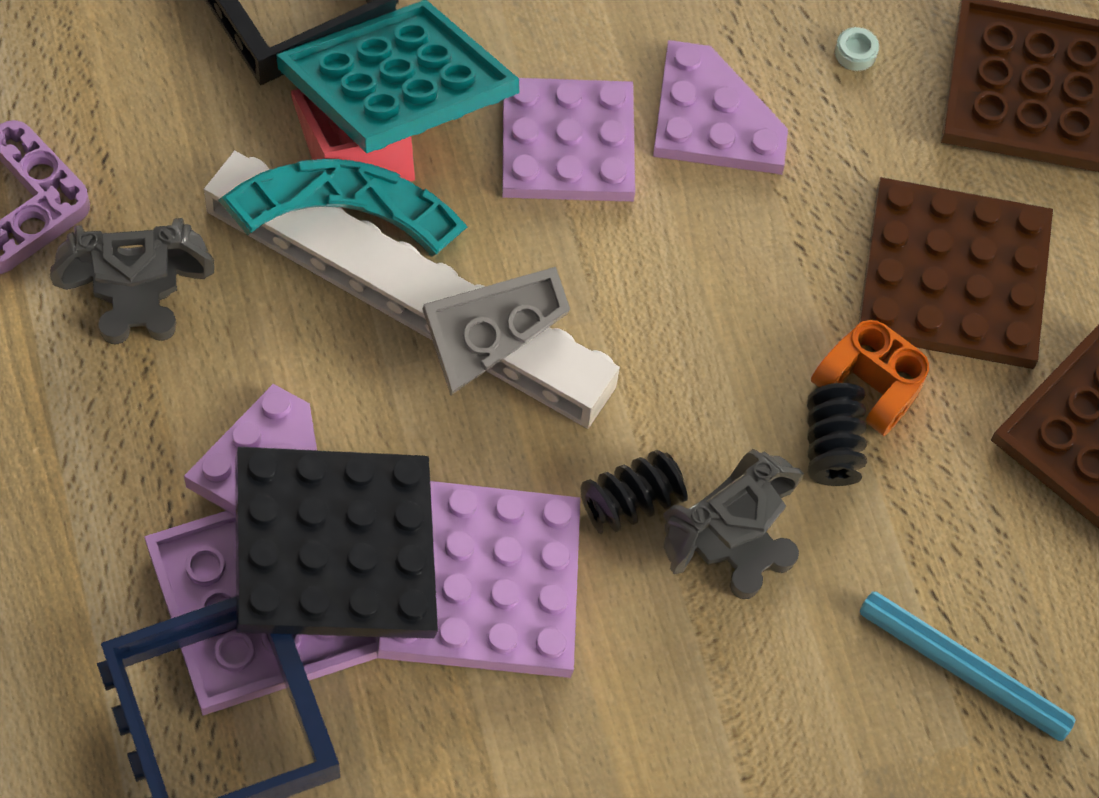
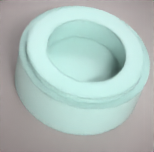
M860 27L848 28L838 37L835 57L843 67L849 70H866L876 60L879 42L876 36L867 29Z

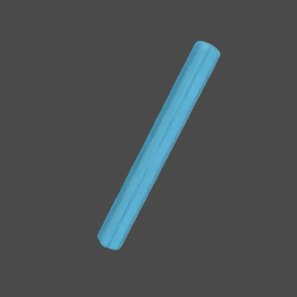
M871 592L860 609L861 616L1056 740L1063 741L1072 730L1076 720L1074 716L880 593Z

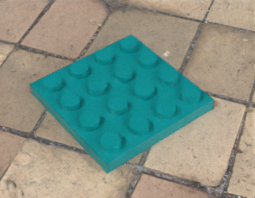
M422 0L276 54L278 69L366 153L383 149L387 145L412 135L421 134L430 128L450 120L459 119L468 113L488 105L497 104L501 100L520 93L519 78L427 0Z

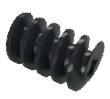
M832 383L818 387L808 395L807 407L809 413L807 423L809 430L807 439L810 444L807 451L810 460L808 474L816 483L827 486H846L858 483L862 479L861 473L856 471L867 464V457L865 454L860 453L867 446L865 438L859 436L866 431V423L860 419L866 413V407L860 403L866 396L865 390L861 386L850 383Z
M659 450L650 452L647 460L642 457L632 460L630 467L625 464L616 467L614 475L605 472L599 475L597 482L589 479L582 482L581 485L583 505L589 519L599 534H603V523L605 522L615 532L620 531L621 515H624L632 525L638 523L636 509L639 507L648 517L654 516L653 501L655 500L665 510L671 508L670 493H674L681 502L688 500L686 485L679 466L670 454Z

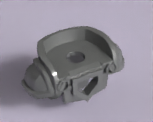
M174 218L172 225L156 226L153 230L102 233L101 231L85 232L83 226L79 225L74 226V233L67 234V240L58 247L55 264L50 269V278L54 286L64 290L77 288L93 281L94 296L108 303H113V310L105 312L100 317L98 324L101 335L106 342L114 345L123 343L129 337L130 327L146 326L148 333L153 339L165 341L170 339L175 333L176 318L173 311L168 307L160 306V300L167 298L171 293L177 291V274L194 279H205L214 273V258L208 253L202 237L192 230L191 225L185 224L183 218ZM143 245L142 247L120 248V246Z
M752 449L743 456L732 474L700 502L689 509L681 505H674L668 509L663 515L667 522L665 524L666 537L664 549L671 562L670 570L674 575L683 573L695 551L707 565L727 560L735 569L730 582L732 593L740 599H750L761 589L763 584L762 572L767 568L778 573L789 571L798 560L799 550L796 544L787 538L773 540L767 533V530L786 508L781 498L791 495L803 478L804 473L801 469L794 468L780 456H772L765 451L759 453L757 450Z

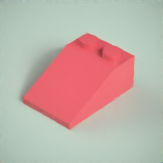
M300 89L291 90V98L312 160L340 159L372 164L400 174L401 178L409 182L415 181L411 136L387 145L383 149L366 153Z

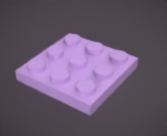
M519 78L520 93L503 100L502 198L634 202L633 82Z

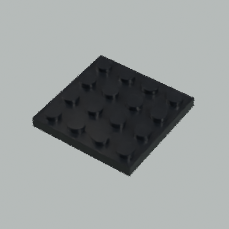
M237 447L235 455L236 633L435 638L438 632L429 456Z

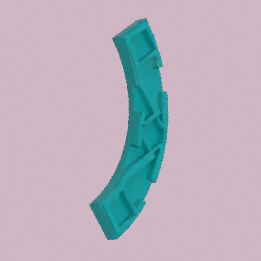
M316 159L280 166L259 173L240 183L218 199L247 236L263 224L292 211L325 206L343 207L363 211L392 223L417 241L431 257L438 254L468 227L450 207L427 189L419 188L415 184L401 178L400 174L352 160Z

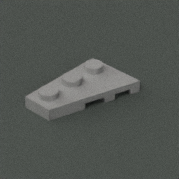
M556 267L423 305L422 310L450 396L569 313L570 307Z

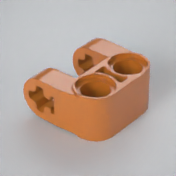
M866 320L856 325L828 353L813 373L811 382L818 387L832 383H843L853 372L883 395L868 414L865 423L885 436L900 421L918 397L929 373V361L919 349L885 324L876 320ZM861 345H869L876 350V352L866 351L861 347ZM897 372H905L913 379H905L899 376Z

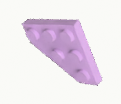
M668 40L653 157L782 175L785 165L788 128L711 46Z
M272 384L184 475L186 488L236 516L235 455L237 447L317 450L310 404Z

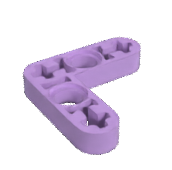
M17 120L6 121L0 124V161L34 197L0 219V250L3 249L4 254L0 256V274L10 271L79 223L88 215L90 210L89 196L84 184L28 125ZM7 140L21 141L26 155L22 158L21 152L13 144H6ZM39 164H46L54 169L52 174L45 179L38 180L29 176L30 170ZM61 186L62 193L70 200L76 198L77 203L72 206L67 202L61 204L60 195L56 189ZM30 218H38L45 222L44 228L36 234H26L20 230L21 224ZM9 233H13L14 238L19 245L15 244L13 238L9 240Z

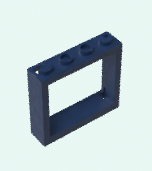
M236 596L101 643L106 660L97 663L105 690L108 691L116 688L121 704L112 707V711L120 735L124 736L129 733L132 735L136 750L127 753L136 782L147 780L152 795L149 798H169L125 667L236 629ZM267 634L313 763L217 798H287L341 778L339 761L292 634Z

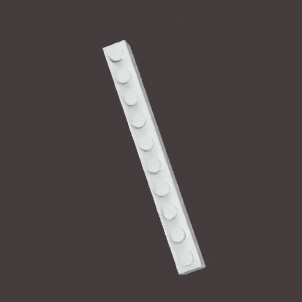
M234 151L204 188L207 212L246 234L218 199L240 183L259 173L270 170L268 166L255 157L247 158ZM325 206L292 211L272 219L248 235L431 340L432 337L422 310L424 304L485 287L479 284L473 285L459 277L450 266L444 263L436 264L420 255L418 250L411 244L393 240L384 235L372 222L367 220L359 221L345 213L341 207ZM549 327L488 369L487 372L589 429L615 390L620 367L614 364L613 360L605 353L597 350L591 351L576 343L573 337L564 330Z

